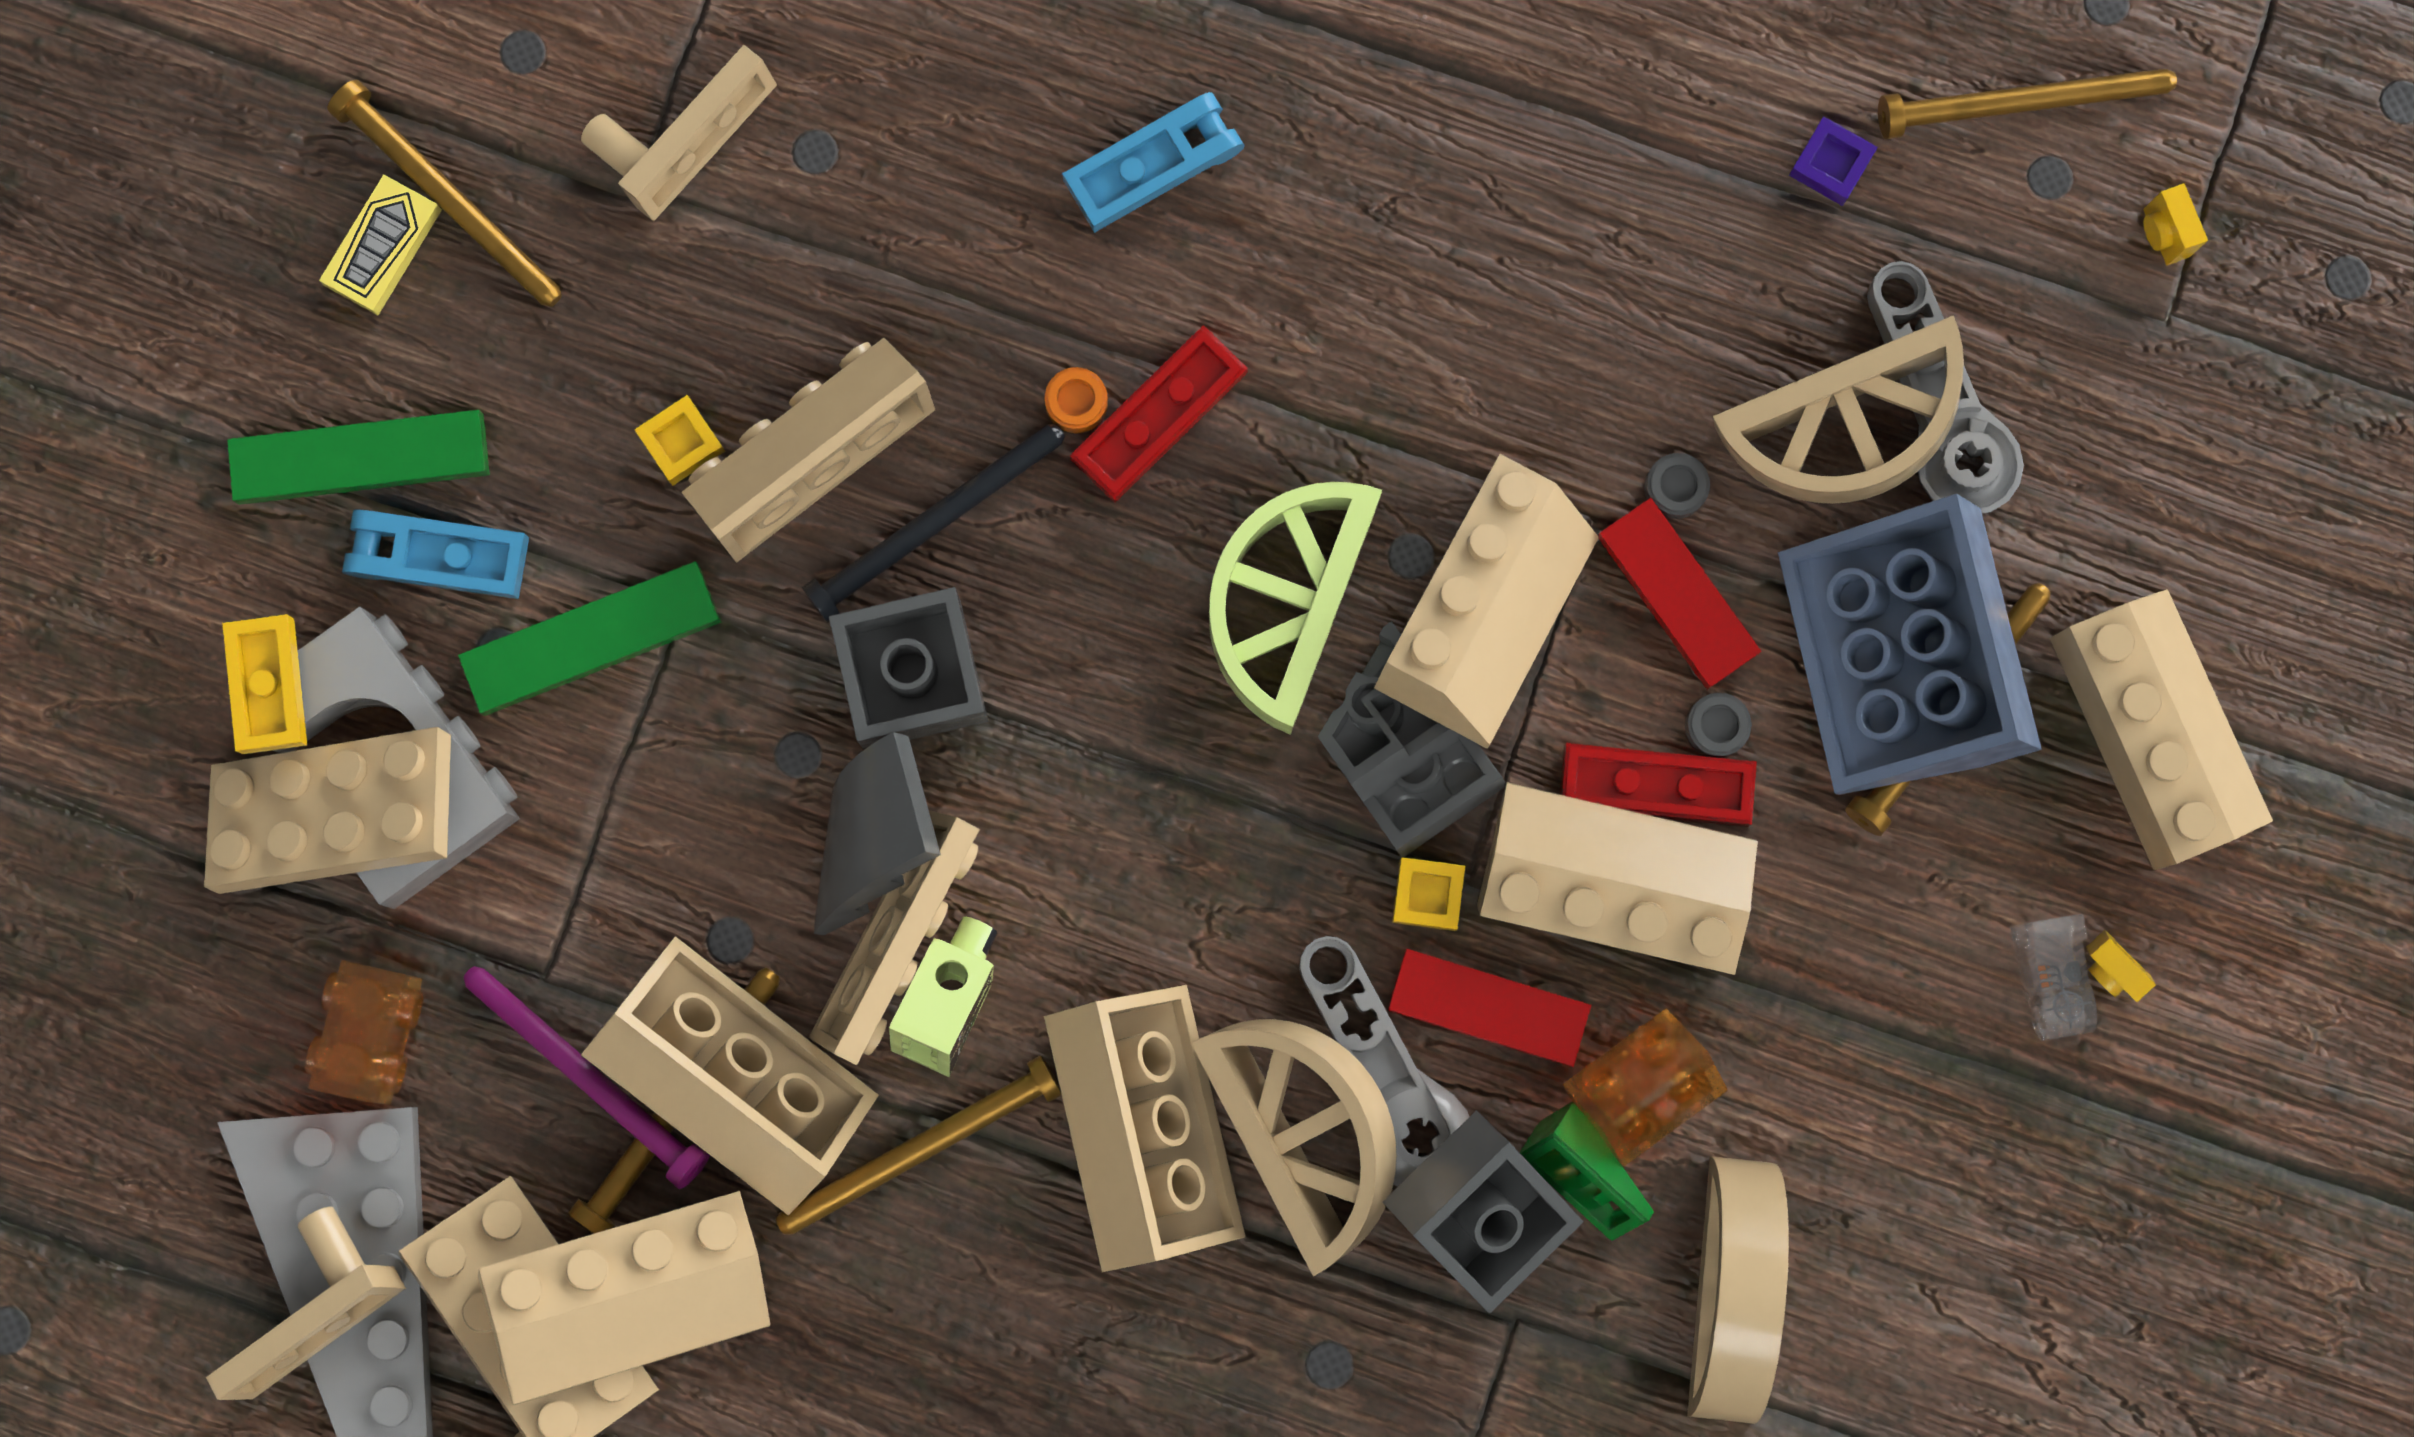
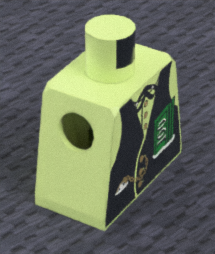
M964 916L950 944L940 939H933L889 1026L892 1052L950 1077L993 981L994 965L985 959L998 934L995 929L979 920ZM947 980H956L963 984L958 990H947L940 985Z

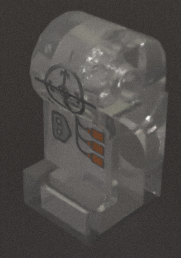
M2083 913L2010 926L2024 998L2028 1001L2032 1025L2038 1038L2041 1041L2094 1032L2097 1026V1008L2089 981L2083 940L2087 939Z

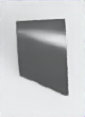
M1391 621L1381 630L1379 634L1380 644L1362 674L1356 672L1346 689L1343 704L1332 712L1318 738L1397 852L1404 858L1502 790L1506 783L1479 744L1374 689L1389 656L1401 636V633Z
M892 732L876 741L850 761L834 783L814 922V934L826 935L870 913L867 903L904 885L902 874L941 855L909 736Z

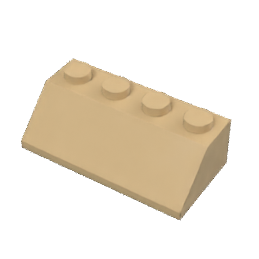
M882 338L873 346L869 342H865L854 348L839 363L841 371L824 384L816 380L804 386L789 401V405L792 407L773 423L769 419L756 423L739 439L741 445L739 449L723 461L718 457L708 460L689 477L688 481L691 485L681 493L736 563L935 411L924 378L885 338Z
M1499 454L1389 656L1374 689L1488 749L1599 538L1557 483Z
M2168 589L2125 603L2074 624L2050 638L2154 870L2183 862L2244 836L2273 821Z
M1506 782L1477 907L1480 916L1735 975L1751 911L1758 841Z
M676 936L581 1054V1056L788 1216L825 1178L879 1096Z
M1187 985L1096 1001L1044 1016L1102 1272L1155 1262L1244 1238L1245 1232L1209 1078L1191 1045V1042L1199 1039Z
M740 1191L483 1266L478 1271L480 1287L513 1405L770 1327L771 1325L759 1256Z

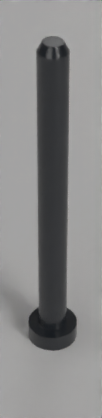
M1056 423L1045 425L825 583L820 585L814 578L801 587L826 623H829V616L840 614L836 605L1061 446L1065 439L1063 431Z

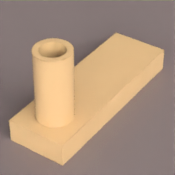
M743 45L649 149L606 114L597 115L586 125L581 141L623 176L618 183L635 207L654 222L771 93L777 84L762 58Z
M329 1206L314 1211L298 1224V1229L330 1288L208 1375L206 1379L217 1400L254 1399L406 1289L394 1266L364 1264L334 1207Z

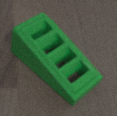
M1573 1102L1568 1103L1541 1120L1519 1152L1545 1181L1611 1241L1648 1222L1654 1213V1210L1594 1125ZM1613 1201L1619 1208L1614 1210L1609 1202Z

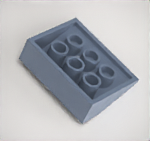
M1956 493L1778 552L1835 794L1840 795L1980 768L2042 750L1980 507Z

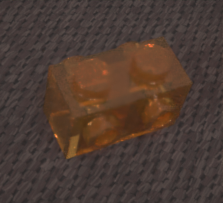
M341 960L338 973L332 972L324 987L322 1009L327 1010L328 1014L322 1036L316 1035L308 1049L305 1071L307 1074H312L308 1089L370 1103L391 1104L393 1094L399 1092L405 1078L407 1056L403 1054L409 1031L416 1027L421 1015L423 992L420 991L423 978Z
M1667 1008L1644 1025L1638 1027L1632 1034L1598 1059L1586 1065L1580 1072L1562 1084L1572 1102L1587 1116L1623 1167L1728 1091L1708 1051Z

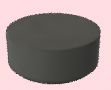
M1673 453L1660 458L1648 472L1644 483L1646 499L1652 498L1663 515L1670 519H1682L1694 514L1704 504L1710 491V479L1706 468L1696 458L1683 453Z
M1713 693L1704 696L1691 707L1685 720V733L1690 745L1698 753L1706 757L1725 758L1734 754L1745 745L1749 739L1752 727L1751 717L1746 706L1736 697L1726 693Z

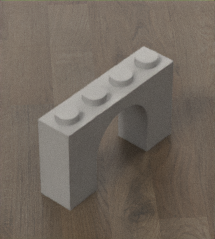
M358 607L298 650L307 741L342 716L367 707H386L398 710L411 722L415 730L439 727L451 734L447 858L357 872L379 905L396 909L518 821L520 818L510 805L518 797L496 767L486 772L473 754L481 745L466 723L459 716L450 721L436 701L442 698L444 693L423 665L413 670L400 652L408 643L392 620L386 614L377 619L365 609ZM298 747L277 749L273 751L277 753H285L294 751Z

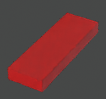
M1203 325L1070 455L1071 461L1116 503L1248 373V368Z
M1649 498L1598 534L1600 542L1706 690L1762 652L1652 498Z
M1566 743L1563 751L1560 795L1664 819L1749 827L1752 825L1757 761Z
M1406 948L1387 1011L1568 1067H1574L1592 1005Z

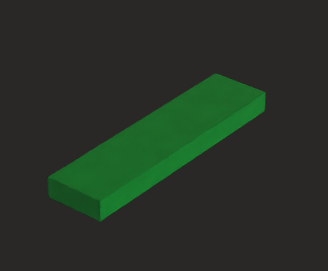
M480 410L227 439L232 500L238 505L490 475L484 414Z
M695 561L461 653L458 657L480 714L487 716L722 622L701 568Z

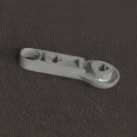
M1903 261L1889 263L1880 269L1869 286L1867 295L1869 308L1884 344L1912 333L1911 326L1907 322L1915 318L1919 313H1922L1925 318H1920L1914 327L1916 331L1944 319L1928 279L1921 269L1911 263ZM1893 278L1905 280L1914 290V303L1904 308L1891 306L1882 297V284ZM1907 323L1901 329H1897L1895 326L1896 324ZM1944 360L1900 378L1901 384L1941 399L1946 380ZM1964 366L1961 395L1953 424L1937 452L1918 471L1921 486L1932 501L1957 493L1980 507L1982 514L1992 512L2010 500L2020 485L2024 463L2020 445L2010 430L1980 404ZM1913 412L1919 424V437L1932 419ZM1966 449L1970 457L1981 456L1983 458L1984 464L1977 471L1980 477H1974L1970 469L1959 471L1956 463L1963 455L1959 450Z
M1321 937L1306 946L1300 957V975L1333 1039L1361 1062L1382 1093L1395 1133L1397 1157L1393 1185L1398 1187L1469 1118V1114L1454 1094L1416 1068L1355 951L1350 945L1338 937ZM1325 947L1340 951L1347 963L1344 977L1339 982L1331 985L1317 981L1311 974L1309 967L1312 955L1317 950ZM1354 980H1358L1363 989L1362 993L1351 995L1356 1008L1360 1012H1366L1371 1009L1376 1017V1021L1369 1026L1371 1037L1365 1041H1362L1356 1033L1346 1036L1342 1032L1341 1025L1348 1020V1014L1342 1002L1339 1001L1332 1009H1329L1323 996L1342 992ZM1416 1118H1421V1126H1426L1428 1121L1431 1122L1437 1132V1135L1429 1140L1432 1151L1428 1155L1421 1157L1418 1156V1148H1414L1410 1154L1402 1143V1140L1410 1134L1406 1124Z

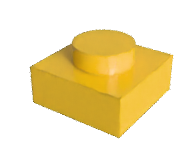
M2185 183L2161 191L2143 209L2146 215L2143 221L2144 231L2148 242L2154 250L2161 251L2166 266L2191 257L2208 241Z
M688 395L634 429L672 486L692 474L708 460L718 457L725 452Z
M1401 857L1392 923L1451 931L1458 930L1465 866Z
M2106 930L2086 946L2089 955L2096 961L2088 968V971L2115 998L2125 990L2138 1002L2156 986L2151 975Z

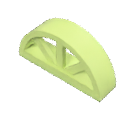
M1325 482L1302 486L1285 492L1258 508L1241 524L1225 546L1217 563L1210 592L1209 627L1213 651L1219 668L1228 685L1249 710L1266 723L1291 735L1377 509L1382 493L1381 489L1351 482ZM1323 510H1347L1328 563H1326L1304 514ZM1285 522L1317 592L1240 562L1250 548L1264 534ZM1231 582L1309 611L1232 646L1225 611ZM1298 639L1277 697L1273 699L1250 678L1241 664Z

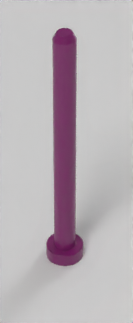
M474 966L465 973L463 980L466 988L669 1167L666 1179L678 1189L684 1188L702 1171L710 1157L706 1151L697 1144H693L688 1148L684 1146L484 968Z

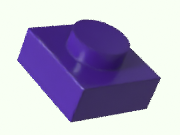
M1823 116L1788 176L1843 206L1878 147Z

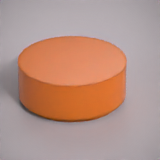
M1081 367L1067 368L1058 372L1050 380L1045 391L1047 414L1054 424L1056 423L1061 430L1069 433H1084L1094 429L1101 423L1108 408L1107 390L1103 381L1094 372Z

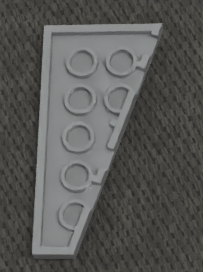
M418 1107L217 1122L290 1315L330 1288L298 1229V1224L302 1219L324 1207H334L365 1265L394 1266L406 1287L398 1295L308 1359L336 1436L433 1437L427 1298L425 1292L398 1254L399 1250L424 1234Z

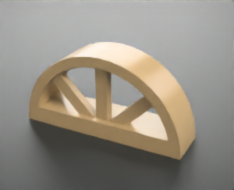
M1954 315L1713 416L1715 429L1722 443L1735 461L1757 481L1783 495L1799 500L1830 504L1848 503L1868 499L1897 487L1917 473L1937 452L1944 442L1958 410L1963 382L1964 359L1960 332ZM1944 360L1946 380L1941 399L1895 382V380ZM1864 393L1932 419L1924 432L1912 445L1886 463L1882 459L1856 399L1857 396ZM1837 405L1865 471L1843 476H1817L1800 472L1826 410ZM1799 421L1781 465L1763 455L1749 442Z
M1257 1019L1229 1025L1191 1042V1045L1314 1277L1357 1247L1375 1227L1386 1207L1383 1201L1391 1194L1397 1157L1395 1133L1387 1104L1372 1076L1361 1062L1337 1041L1322 1032L1298 1023L1276 1019ZM1248 1046L1264 1047L1273 1050L1266 1080ZM1295 1058L1306 1064L1324 1079L1341 1101L1290 1127L1281 1108ZM1351 1119L1360 1152V1181L1309 1163L1300 1145ZM1325 1193L1355 1203L1344 1227Z
M1710 1156L1688 1417L1755 1424L1761 1419L1768 1404L1775 1379L1783 1333L1789 1253L1786 1190L1782 1172L1775 1163Z

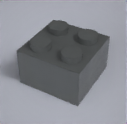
M955 587L829 616L856 739L864 750L892 732L909 736V740L989 722L961 600Z
M1477 1110L1383 1201L1384 1205L1489 1314L1584 1222L1515 1147Z

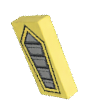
M383 174L319 281L332 291L379 315L442 209L437 203Z

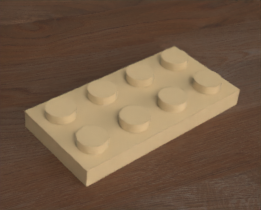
M439 727L211 765L204 887L222 894L446 859L448 848L451 734Z
M929 810L941 855L902 874L905 884L882 896L808 1037L833 1054L855 1065L858 1064L863 1053L866 1055L872 1054L880 1043L887 1026V1020L882 1018L893 995L901 996L910 985L917 969V961L912 958L923 937L931 938L942 924L948 909V903L944 902L943 899L954 878L962 879L976 858L978 845L973 843L980 829L958 817Z
M509 1176L399 1250L398 1254L523 1437H595L651 1397L659 1389L644 1367L640 1366L520 1404H512L480 1287L478 1271L480 1267L558 1245V1243L512 1176Z

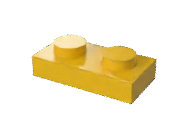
M285 614L222 623L235 751L241 754L307 746L294 618Z

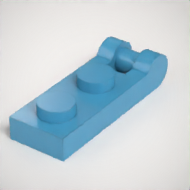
M1212 92L1196 97L1062 173L1065 185L1094 233L1211 166L1230 160L1243 150L1245 145L1236 130L1227 129L1219 114L1223 109ZM1198 128L1206 141L1192 149L1183 133L1190 129Z
M353 510L350 530L356 533L352 553H345L343 574L363 579H382L519 599L529 537L525 533L368 510ZM381 537H395L391 558L379 557Z

